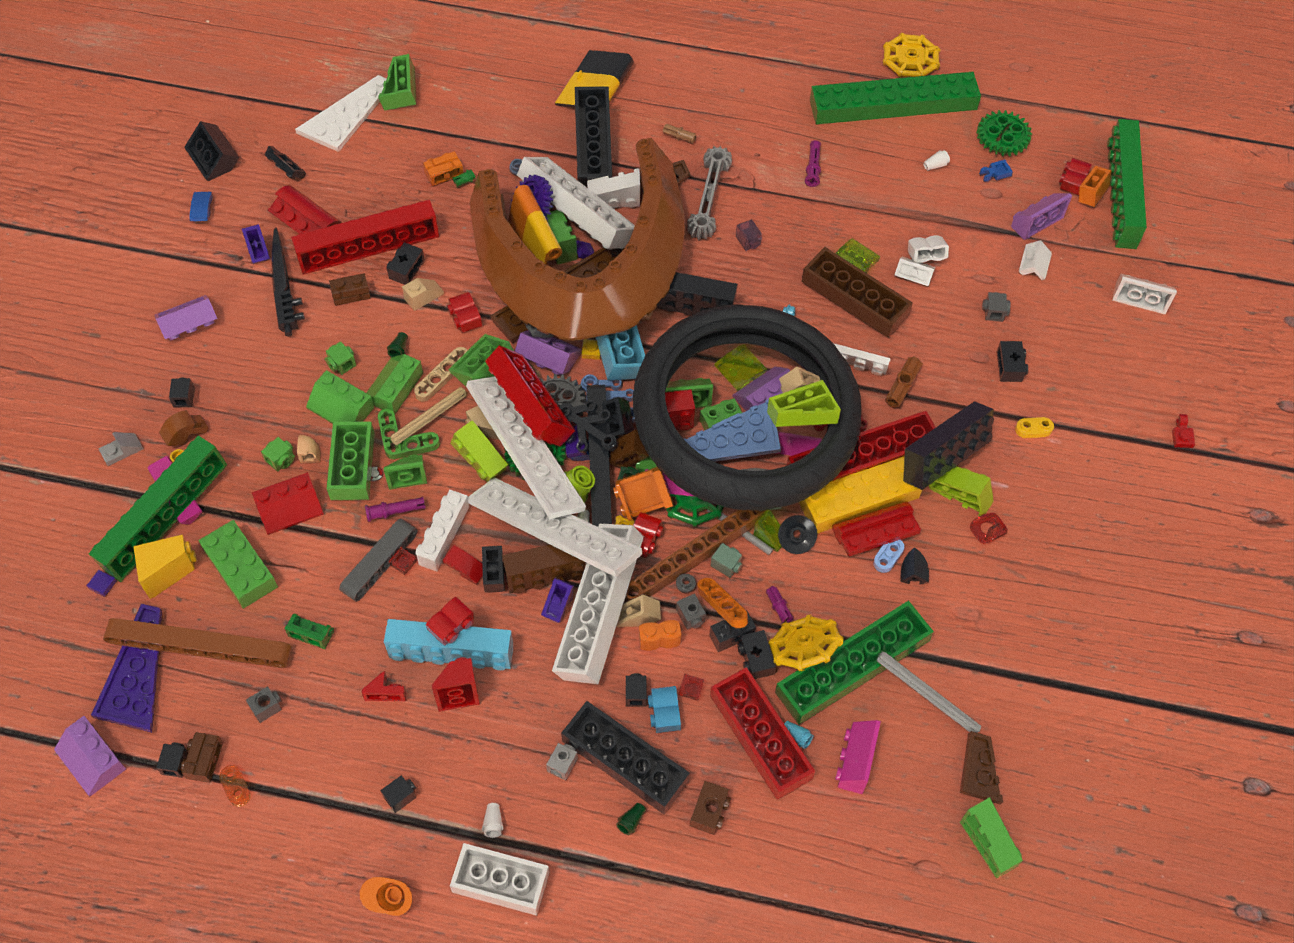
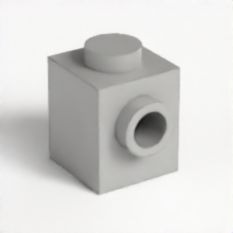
M558 743L546 764L547 772L566 781L578 759L575 748L568 744L562 745Z

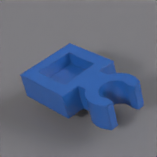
M1004 159L991 163L989 168H981L979 174H987L983 179L986 182L991 180L992 177L996 180L1010 177L1013 171Z

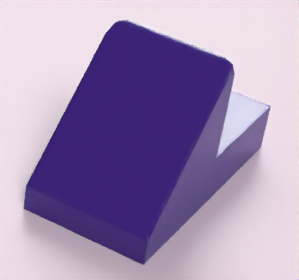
M554 578L541 615L560 623L568 603L573 600L574 585Z

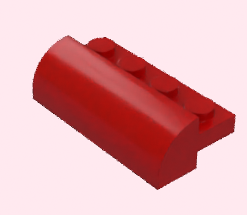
M290 185L280 188L275 193L278 197L267 210L298 234L342 223Z
M907 501L848 519L832 526L839 545H843L848 557L920 534L921 528L913 515L914 509Z

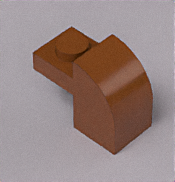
M184 410L170 416L164 422L159 434L167 446L184 445L190 434L206 433L208 426L201 415H189L188 411Z

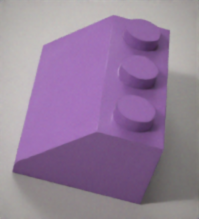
M1054 193L1048 197L1045 196L1040 202L1031 204L1022 212H1017L1013 216L1011 227L1024 240L1064 218L1072 195L1070 193Z
M206 295L154 315L164 338H169V340L180 337L179 334L185 331L187 333L194 332L200 325L209 326L215 323L214 320L217 319L210 300Z
M528 330L520 333L515 352L522 354L527 361L535 362V365L538 367H547L552 369L554 374L562 375L571 370L582 349L555 337H533Z
M773 367L734 393L732 397L735 398L745 411H748L755 405L758 406L765 403L770 397L782 394L779 378L790 372L788 368Z
M85 716L65 729L54 749L89 797L126 770Z

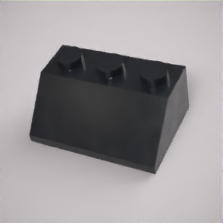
M199 122L184 147L207 181L230 172L239 159V156L219 127L207 122Z

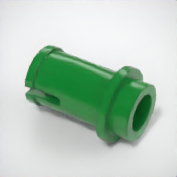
M468 169L466 172L452 177L457 188L476 179L473 171Z

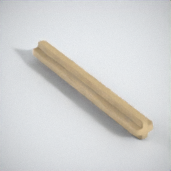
M459 387L392 434L390 437L392 443L395 445L400 444L466 397L465 389Z

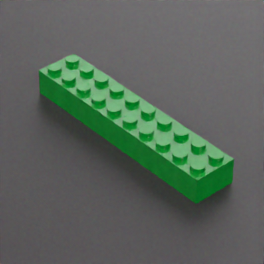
M974 71L816 85L811 87L810 104L816 125L971 111L978 109L981 99Z

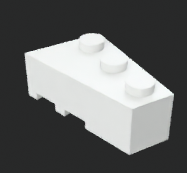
M639 168L634 169L633 173L624 174V172H621L616 177L609 178L605 176L587 181L588 189L612 208L640 207Z

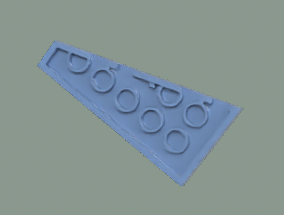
M769 399L763 404L751 407L748 411L741 414L738 413L718 422L705 431L701 430L688 439L684 438L694 450L714 462L781 452L777 427H775L767 413Z

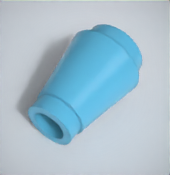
M790 721L784 723L798 746L806 749L813 740L811 731Z

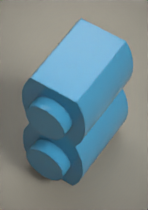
M676 686L651 689V695H648L649 708L653 707L654 713L650 715L651 727H655L656 733L681 730Z

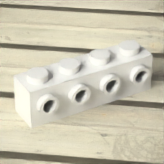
M449 490L447 496H443L439 511L434 513L431 527H428L425 531L423 543L419 544L415 554L420 566L438 571L470 507L467 495Z

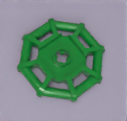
M670 494V496L675 497L678 504L675 507L666 508L667 516L670 519L675 518L691 524L693 527H697V525L715 518L719 519L722 516L721 513L724 507L720 505L715 507L712 503L693 496ZM684 509L687 513H693V517L678 511ZM705 509H708L710 511L709 513L697 517V512L703 511Z

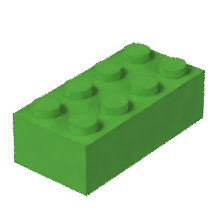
M333 422L327 479V492L330 500H369L375 436L372 422Z
M234 520L198 540L203 551L243 609L278 588L274 577Z

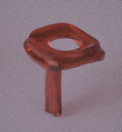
M996 513L983 514L970 523V530L982 544L990 543L1008 532L1006 525ZM986 522L993 525L988 529L987 534L981 530V525Z

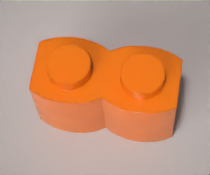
M667 620L660 624L649 622L640 625V649L652 651L660 647L675 648L681 644L679 621Z

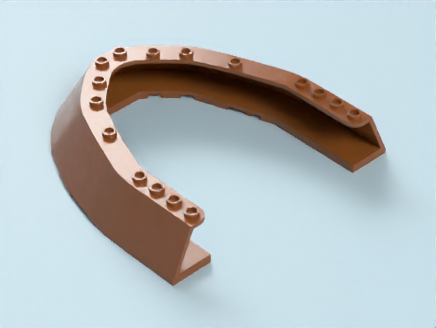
M652 138L641 139L636 143L640 164L638 168L644 195L631 238L625 249L604 270L587 278L571 276L537 259L507 221L503 194H500L497 172L492 169L479 171L470 199L477 255L493 290L502 302L506 303L514 314L518 316L519 320L536 327L537 331L544 334L556 335L559 339L583 340L619 333L640 323L639 320L646 314L649 315L657 307L656 304L661 298L666 296L670 290L675 272L678 270L683 252L685 217L673 163Z

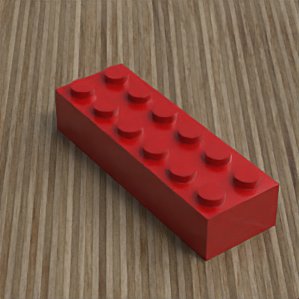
M499 345L485 360L489 366L488 370L497 378L498 385L505 390L506 397L515 405L514 409L524 418L523 422L530 427L533 437L539 441H546L550 445L554 444L561 447L575 432V429L525 357L520 353Z
M747 667L711 686L710 697L777 800L813 779L815 774L814 768Z

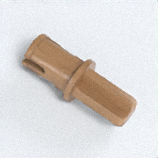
M666 124L663 128L664 134L676 137L677 140L681 139L691 144H694L696 140V133L686 131L683 127L678 128Z

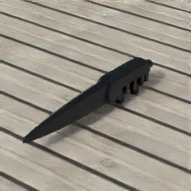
M276 227L273 231L272 240L273 293L278 328L285 332V336L289 337L292 335V330L298 329L297 321L305 319L304 312L296 314L294 310L295 306L303 305L302 298L294 299L292 296L284 252Z

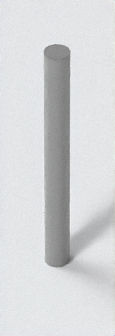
M721 513L722 516L718 520L722 521L728 516ZM749 531L741 535L768 555L774 550Z

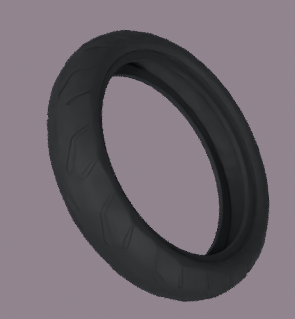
M725 305L702 310L682 319L657 339L645 355L635 379L633 391L634 418L639 438L648 455L656 466L678 487L703 501L737 510H769L805 500L819 492L838 476L853 454L861 428V396L857 381L848 362L837 347L815 327L777 309L757 305ZM733 343L759 345L788 356L806 371L818 375L820 380L824 381L840 407L838 424H828L827 433L819 445L795 463L765 471L738 470L718 464L704 457L680 436L670 419L665 401V390L670 379L683 363L706 349Z

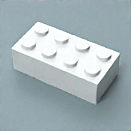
M463 843L450 888L452 893L537 916L550 873L549 866Z

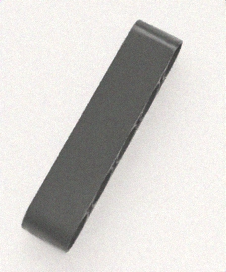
M402 518L398 519L342 581L339 590L355 602L359 601L414 540L418 529Z

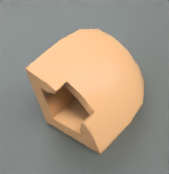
M299 435L297 455L300 463L320 462L318 444L309 436Z

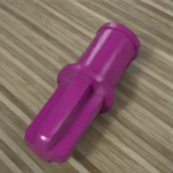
M771 586L766 590V594L772 603V609L777 612L782 624L785 620L787 623L791 622L794 617L786 605L787 601L782 598L776 587Z

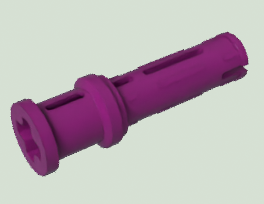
M813 140L810 143L809 164L806 167L807 176L805 177V184L810 187L820 184L819 174L821 173V167L819 166L821 143L817 140Z
M423 497L389 504L381 502V504L373 506L365 505L368 522L382 517L387 519L389 515L425 509Z

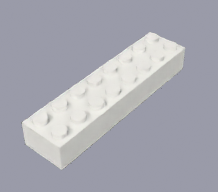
M548 157L523 158L517 176L523 182L524 177L528 178L529 175L544 177L545 180L549 181L548 185L552 186L549 191H553L550 197L554 200L550 203L556 206L558 211L566 214L569 220L576 222L579 228L587 231L593 239L601 242L604 248L609 250L625 248L635 227L633 223Z
M599 524V528L641 547L644 536L633 525ZM636 560L617 577L586 563L552 669L564 681L599 684Z

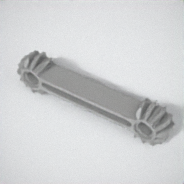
M721 145L719 148L715 146L712 149L708 148L703 157L704 167L709 168L698 214H691L687 220L688 233L691 234L692 238L697 237L698 241L700 238L706 240L707 237H712L716 231V220L710 217L721 171L728 172L729 167L732 165L731 152H728L727 148L722 149ZM716 172L714 183L711 184L712 174ZM709 201L707 212L703 213L705 202Z

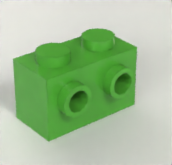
M735 398L724 400L720 404L707 406L700 410L699 420L704 430H707L718 422L738 413L741 414L742 411Z

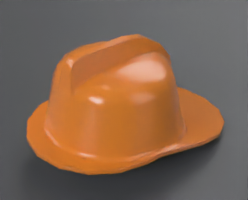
M372 877L362 884L360 900L363 906L370 911L399 916L410 909L412 893L410 888L400 880Z

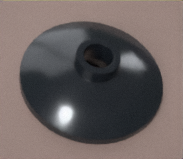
M793 515L785 519L780 525L778 539L786 551L793 554H802L814 546L817 539V529L809 518L802 515ZM795 530H799L800 532L799 536L797 537L793 536V532Z

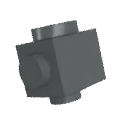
M988 292L987 298L983 299L982 310H985V320L1003 322L1005 316H1009L1011 302L1007 300V294Z
M695 593L677 601L676 611L687 630L692 627L698 628L705 622L706 613Z

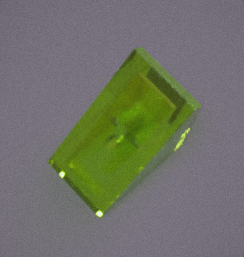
M766 510L756 521L753 535L776 552L782 547L778 539L780 524L772 512Z

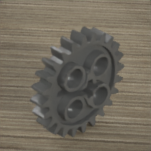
M554 374L553 379H551L547 375L546 381L540 378L548 392L556 390L550 393V395L559 407L564 403H570L575 407L584 405L587 402L582 385H578L577 380L572 381L571 376L565 379L564 374L560 378H557V375Z

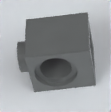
M268 686L246 699L259 723L282 710L279 705L282 700L277 692H271ZM270 701L267 706H261L263 702Z

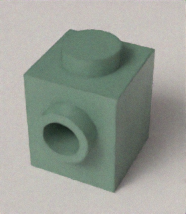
M722 543L711 557L710 566L731 578L734 573L737 574L743 565L741 563L742 555L737 549L730 548Z

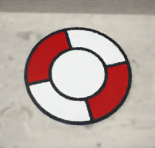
M377 466L372 467L371 481L381 479L383 470Z

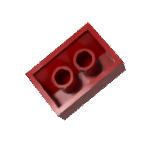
M308 472L251 492L267 535L324 515Z
M460 657L455 659V661L449 662L432 684V691L439 712L480 705L471 658Z

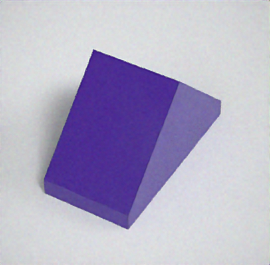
M259 224L242 228L252 263L270 259Z

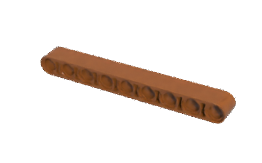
M769 510L735 511L632 580L627 589L625 602L641 595L651 597L675 581L678 576L685 574L712 556L722 543L728 545L764 521L768 516ZM741 518H747L749 520L742 521ZM731 528L733 529V531L728 532L725 529ZM714 538V539H717L718 541H717V542H710L709 539ZM700 549L702 552L695 553L693 550ZM678 560H685L686 562L683 563V564H680V563H678L677 561H678ZM664 570H667V571H669L670 573L667 574V575H664V574H662L661 572L664 571ZM647 581L654 582L653 585H646L645 583ZM631 592L638 593V595L636 596H630L628 594Z
M117 618L109 619L103 637L105 642L114 645L278 668L287 667L292 647L290 644L281 641Z

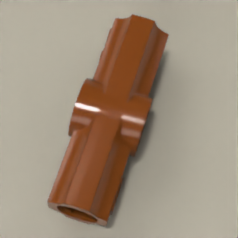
M914 356L908 357L902 370L898 373L885 399V402L890 407L900 408L923 365L919 358Z

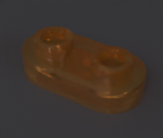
M235 765L224 767L220 772L219 778L228 800L234 806H244L250 800L251 793L242 772ZM229 773H234L231 778H227ZM237 791H241L239 796H235Z

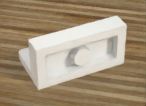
M1041 240L1026 244L1019 272L1022 275L1035 272L1041 280H1044L1052 253Z
M901 257L895 276L929 286L935 267Z

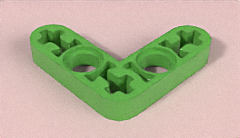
M383 409L378 413L384 450L389 459H399L413 454L427 453L439 448L440 441L438 435L434 432H427L409 436L400 444L395 445L396 451L392 452L391 438L386 437L385 433L387 431H398L395 414L391 409ZM385 416L389 417L390 424L386 425ZM430 439L433 440V444H429ZM411 442L417 443V447L414 449H409L407 445Z

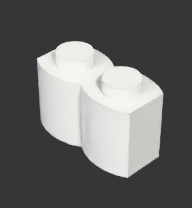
M934 235L926 239L916 237L908 241V253L914 262L941 261L948 258L949 246L941 236Z

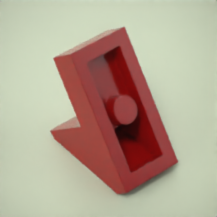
M385 671L380 673L362 689L364 701L406 702L407 693L405 687L400 684H390L387 686Z

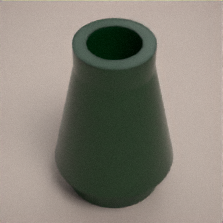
M399 332L388 345L387 353L390 357L405 354L407 334Z
M636 803L618 818L617 828L625 835L634 833L643 814L646 812L645 807L640 803Z

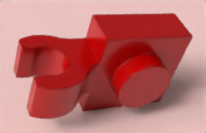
M1179 414V419H1176L1177 427H1174L1172 430L1174 447L1193 448L1195 446L1193 428H1187V414Z

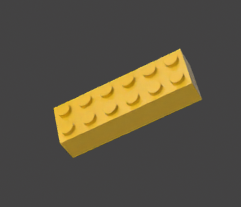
M904 457L831 481L819 492L800 501L799 505L805 517L809 518L816 526L818 534L832 529L833 524L905 501L910 502L919 499L922 490L903 481Z

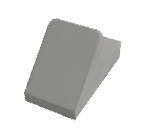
M113 432L112 434L116 440L98 448L107 466L143 450L135 433Z

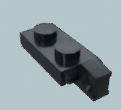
M268 146L264 154L268 160H273L275 165L283 169L288 177L292 179L304 178L306 173L286 154L280 153L274 146Z

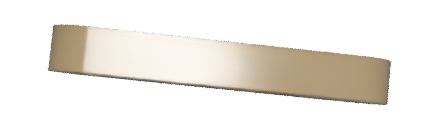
M458 347L416 385L414 389L416 399L421 402L431 399L454 377V375L443 368L447 365L452 366L468 350L464 347ZM434 377L441 379L438 383H432L431 380Z

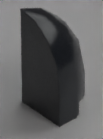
M915 547L904 558L901 566L900 582L910 584V581H919V584L929 582L927 561Z

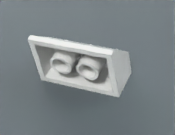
M1120 274L1115 285L1112 301L1166 314L1177 290L1165 284Z

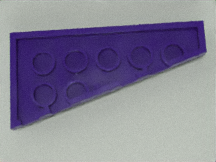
M141 604L134 621L161 625L162 610L158 607ZM122 646L91 716L95 719L152 733L159 651Z

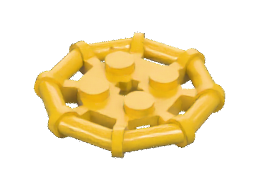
M900 33L899 36L889 42H885L883 45V64L893 70L900 78L926 76L940 67V48L926 39L923 34L919 36Z
M809 614L804 618L781 624L780 630L768 641L774 657V663L777 666L784 665L796 668L798 671H804L805 668L823 662L828 663L831 660L830 657L843 644L844 640L836 627V621L812 617ZM826 644H830L826 650L823 649ZM792 656V657H796V658H798V659L795 660V659H791V658H788V657Z

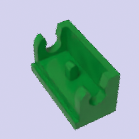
M295 613L284 628L288 637L322 649H326L334 632V628L330 625L324 626L301 618Z

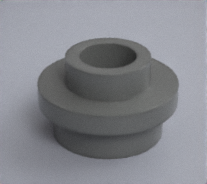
M681 574L676 579V587L682 593H689L696 586L695 578L690 574ZM689 581V584H683L682 582Z

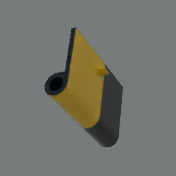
M589 50L556 100L555 105L575 107V87L609 86L610 102L634 63L632 57L626 53Z

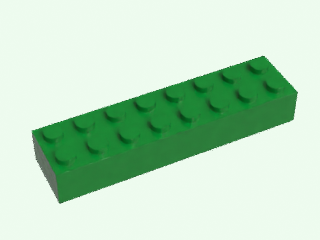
M1118 119L1116 126L1112 128V136L1107 141V147L1110 148L1108 160H1110V186H1112L1110 199L1113 200L1111 213L1114 215L1112 218V227H1114L1112 238L1115 240V248L1137 249L1147 228L1139 120Z
M199 435L191 441L188 447L176 457L175 461L162 472L154 484L149 486L141 498L135 501L128 512L121 516L115 526L108 530L102 540L94 545L89 552L92 559L105 572L121 583L136 566L134 546L160 540L178 520L177 517L226 468L227 463L217 448Z
M908 600L843 641V644L830 657L831 660L828 663L823 662L805 668L804 671L797 670L778 682L775 694L798 725L886 670L885 667L877 662L880 653L886 652L898 662L928 643L934 631Z

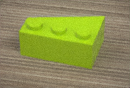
M823 380L770 397L767 413L775 427L838 424L841 411Z
M473 420L454 433L450 444L476 470L482 480L485 479L486 482H489L506 470L507 462Z
M956 466L929 485V489L949 500L954 498L963 503V508L967 509L970 507L978 511V516L984 518L994 502L991 478L966 468Z

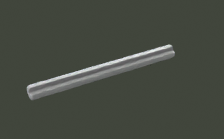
M886 652L879 654L877 658L878 663L968 732L978 733L980 731V724Z

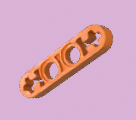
M703 578L698 581L697 586L700 596L732 627L742 628L748 624L747 611L715 580ZM721 596V598L714 599L713 597ZM727 606H731V607H732V608H730V609H724V607H727Z

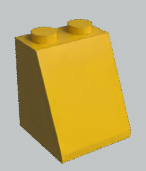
M183 535L134 546L138 581L149 599L156 597L195 570L194 562L197 561L195 551L192 550L190 542L186 541Z

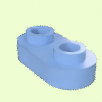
M897 540L883 545L874 558L873 564L875 569L882 573L889 572L903 554L904 543L901 540Z

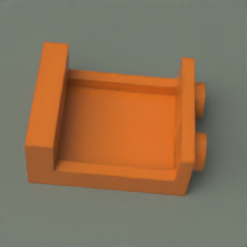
M658 467L617 480L615 483L616 487L613 488L616 498L621 499L622 505L620 509L623 517L627 516L628 521L638 516L640 512L646 513L664 506L665 509L673 506L663 473Z

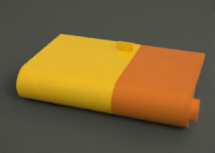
M527 185L518 186L513 194L508 223L535 257L547 265V261L557 259L562 254V249L530 187Z

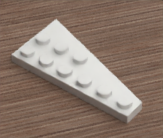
M378 75L297 127L295 129L296 134L339 152L380 102L378 96L379 93H382L383 83L387 78Z

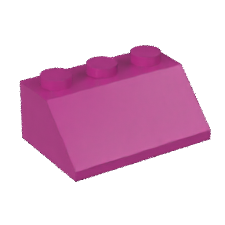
M881 721L853 722L851 729H846L844 741L848 742L846 748L842 747L840 760L843 761L842 768L838 767L835 777V780H839L837 788L863 794L870 775Z

